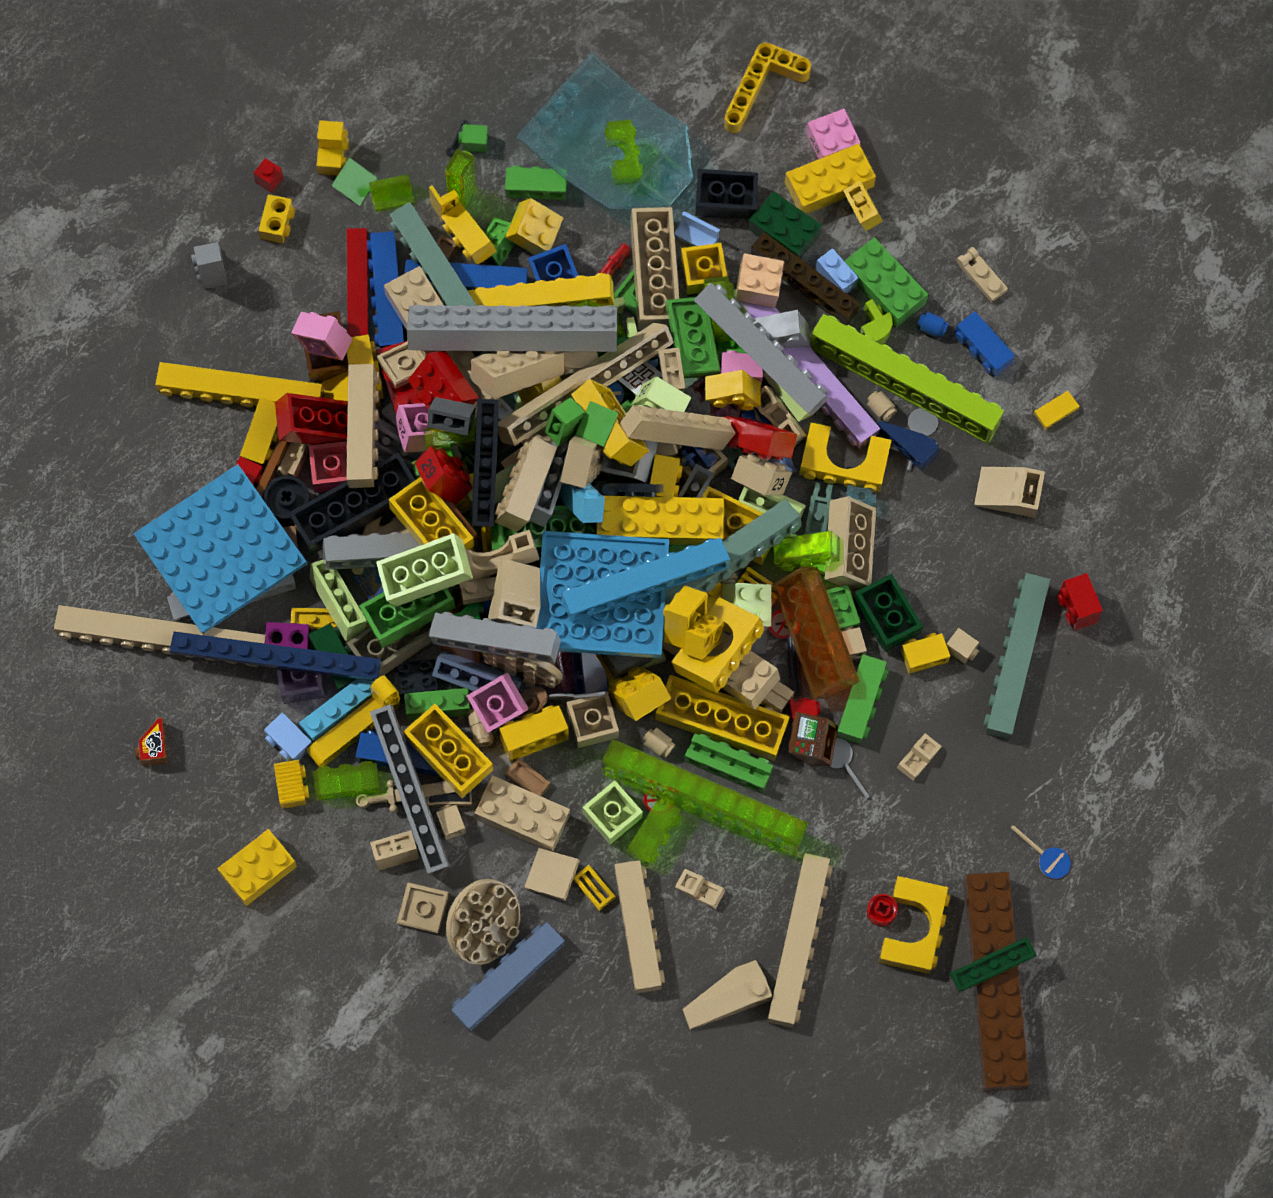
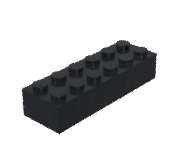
M399 452L375 465L378 468V479L374 480V487L349 488L346 481L289 513L292 523L311 555L322 550L323 538L329 536L346 537L392 511L389 506V499L415 481Z

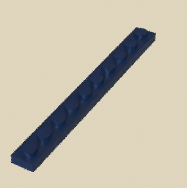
M173 631L169 650L171 654L369 681L378 679L381 667V659L176 631Z

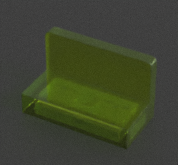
M408 174L369 182L375 212L402 207L408 202L414 204Z

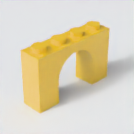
M816 423L810 424L799 475L811 480L816 477L829 484H844L847 488H862L870 493L880 492L891 440L871 436L868 453L864 462L855 468L844 469L834 465L827 456L826 448L831 427Z
M720 597L707 614L724 620L723 630L733 635L730 647L719 655L706 656L703 660L684 654V649L681 648L672 660L676 673L715 693H718L726 685L729 676L733 671L737 670L742 658L750 652L753 643L762 636L764 631L760 617Z
M897 876L892 898L897 903L914 906L922 910L929 920L930 929L924 939L915 943L884 938L879 963L930 974L931 968H936L938 956L934 955L935 949L940 948L942 935H938L940 927L944 928L946 915L943 914L944 906L948 907L951 896L947 894L948 887Z

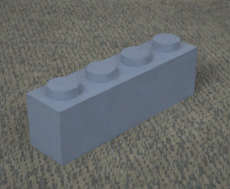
M444 650L437 658L432 676L476 691L506 673ZM510 675L512 681L514 682L516 688L519 691L522 679Z

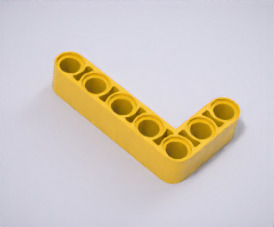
M770 43L760 44L726 112L724 123L726 131L734 134L742 129L769 70L794 81L805 82L810 77V61ZM764 53H765V54H768L769 56H768V57H763L761 54H764ZM786 61L787 64H781L779 62ZM803 68V69H805L806 71L801 72V71H799V70H797V69ZM760 70L761 73H755L753 71ZM751 86L754 89L748 90L745 87ZM738 103H744V104H746V105H745V106H739V105H737V104H738ZM735 119V120H737L738 122H737V123H731L729 120Z
M385 675L379 677L371 684L372 697L308 747L306 752L320 768L327 765L359 740L360 733H366L375 727L370 714L371 711L387 705H392L395 711L400 706L399 692Z

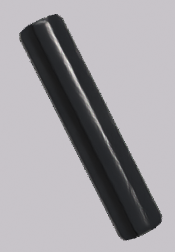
M790 635L787 637L790 689L794 691V696H801L802 680L798 636Z

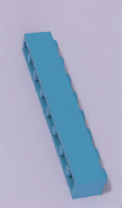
M721 538L708 539L703 544L688 546L683 551L677 553L670 552L663 558L657 560L650 559L640 566H630L622 572L607 574L602 579L589 580L582 586L569 587L562 592V603L572 623L728 569L730 558Z

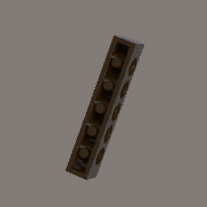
M765 232L751 246L750 255L784 261L781 279L827 314L837 318L840 323L845 326L848 325L858 313L860 305L858 301Z

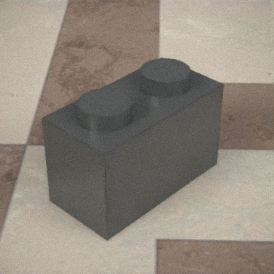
M435 397L428 410L427 427L468 436L475 422L476 405Z

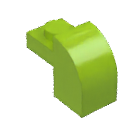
M872 299L866 302L864 312L871 322L861 327L860 334L869 335L874 338L875 342L882 345L890 336L892 316L890 312L883 315L880 305H876Z

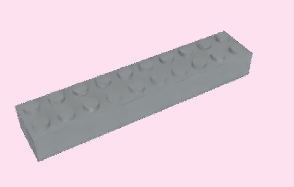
M545 305L409 306L407 324L408 350L617 352V307H559Z

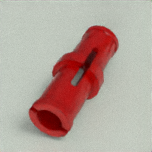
M621 243L616 252L607 258V263L598 273L610 274L612 276L617 269L622 267V262L632 252V249L627 244Z

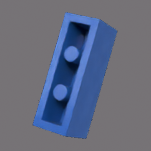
M976 311L957 324L955 329L957 340L969 348L968 351L975 359L977 358L982 363V367L987 373H991L995 377L1013 363L1015 355Z

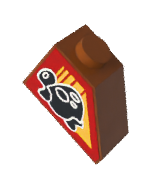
M162 717L155 720L138 740L139 747H135L136 760H140L142 766L168 763L165 723Z

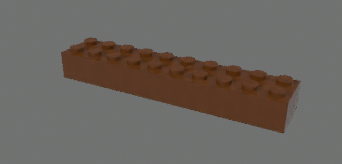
M1009 872L966 874L964 878L971 963L1016 942ZM1017 966L974 986L983 1092L1027 1090L1030 1085L1019 970Z

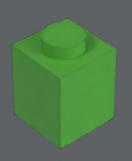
M463 124V132L459 131V144H462L463 151L487 153L488 127L484 125Z

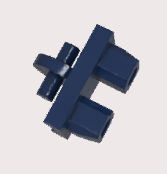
M682 445L680 449L682 451L680 454L683 456L680 464L683 467L689 465L693 469L697 463L709 470L715 464L717 458L711 452L704 454L702 451L704 448Z

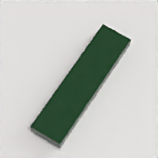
M1025 937L950 972L949 975L958 993H961L1034 959L1037 955L1028 937Z

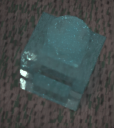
M848 485L846 497H852L875 507L876 495L872 494V489ZM858 497H865V499L860 500Z

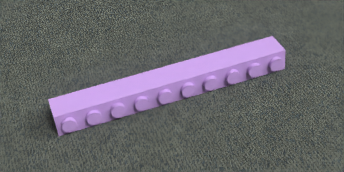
M736 290L731 292V299H735ZM737 301L741 305L739 310L744 314L748 312L753 318L780 313L773 307ZM810 347L784 348L782 350L785 355L790 354L799 362L796 366L801 371L806 369L813 376L811 381L815 385L819 382L827 390L825 395L829 399L821 406V409L827 416L830 415L838 430L845 432L851 445H856L860 450L870 442L871 436H879V426Z

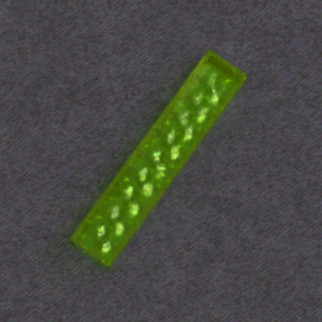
M614 739L611 740L602 760V773H604L606 778L613 781L616 779L623 781V784L631 789L637 787L643 790V793L647 796H659L668 805H679L687 813L694 814L695 812L700 814L708 822L716 821L721 823L723 828L730 831L735 829L748 839L756 838L764 846L770 848L772 846L777 847L785 855L792 856L793 854L797 856L807 833L809 823Z

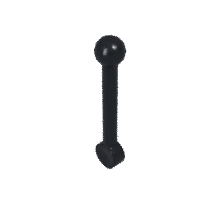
M466 120L461 121L460 132H463V124L468 125ZM459 131L451 147L446 150L448 157L454 155V148L459 140Z

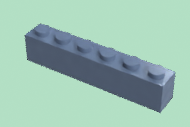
M547 922L543 926L539 924L532 931L533 935L528 940L523 939L516 946L517 950L513 954H506L500 960L501 964L496 969L491 968L484 975L485 979L480 984L478 982L473 984L469 988L467 996L464 998L459 997L452 1004V1014L469 1032L565 945L564 939Z

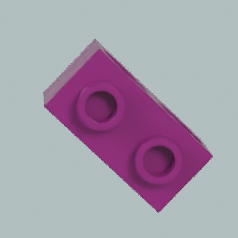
M266 622L265 644L309 649L310 639L308 635L310 634V624ZM276 631L280 632L283 636L282 641L278 644L272 640V635ZM297 632H300L304 637L303 642L299 645L293 641V635Z

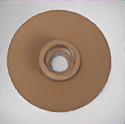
M534 687L521 693L520 695L526 703L528 710L514 719L521 720L527 714H537L547 701V692L541 687Z

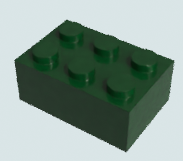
M775 191L770 194L750 218L748 230L756 236L760 237L765 232L800 259L821 235L822 228L819 222Z
M892 573L855 592L854 601L884 652L921 634L923 625Z

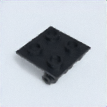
M435 659L405 662L393 669L395 688L398 690L401 700L405 699L404 694L438 691L437 677L432 676L435 668Z

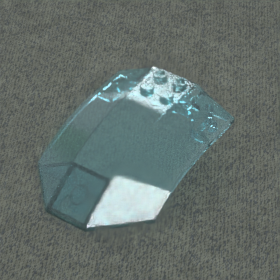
M593 52L516 136L517 139L564 179L612 210L669 207L694 179L691 166L692 156L688 137V124L673 117L643 96Z

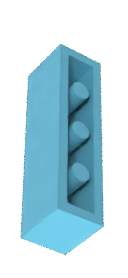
M562 483L558 499L582 523L603 521L605 498L590 483L585 488Z
M356 679L299 722L301 730L312 741V744L372 697L370 686L374 681Z

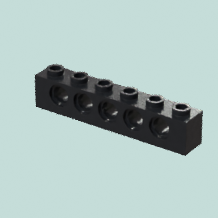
M477 399L471 527H494L499 400Z

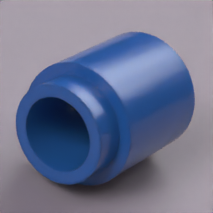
M927 312L926 315L921 314L917 325L921 326L920 331L936 338L938 336L943 338L949 323L944 321V318Z

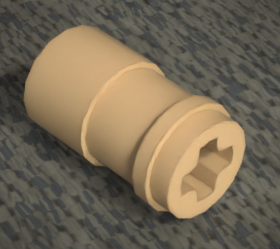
M474 709L469 710L467 714L470 728L472 729L473 743L477 748L492 745L494 738L491 731L487 733Z

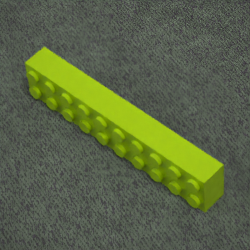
M823 314L811 333L810 348L814 352L918 408L929 412L987 445L998 429L1004 410L998 404L984 400L978 393H971L965 390L964 386L959 383L948 381L940 373H933L927 366L911 361L907 355L894 352L890 346L875 342L871 336L860 334L854 327L850 325L845 326L834 316Z

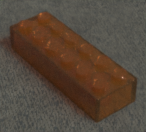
M801 567L772 584L813 698L830 699L860 682L818 567Z

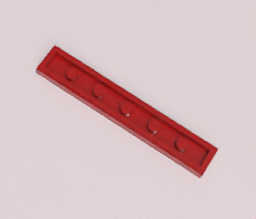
M347 228V334L350 337L368 335L367 228Z

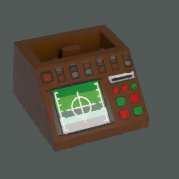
M796 712L792 723L793 730L791 740L789 741V753L809 766H831L838 725L826 718Z

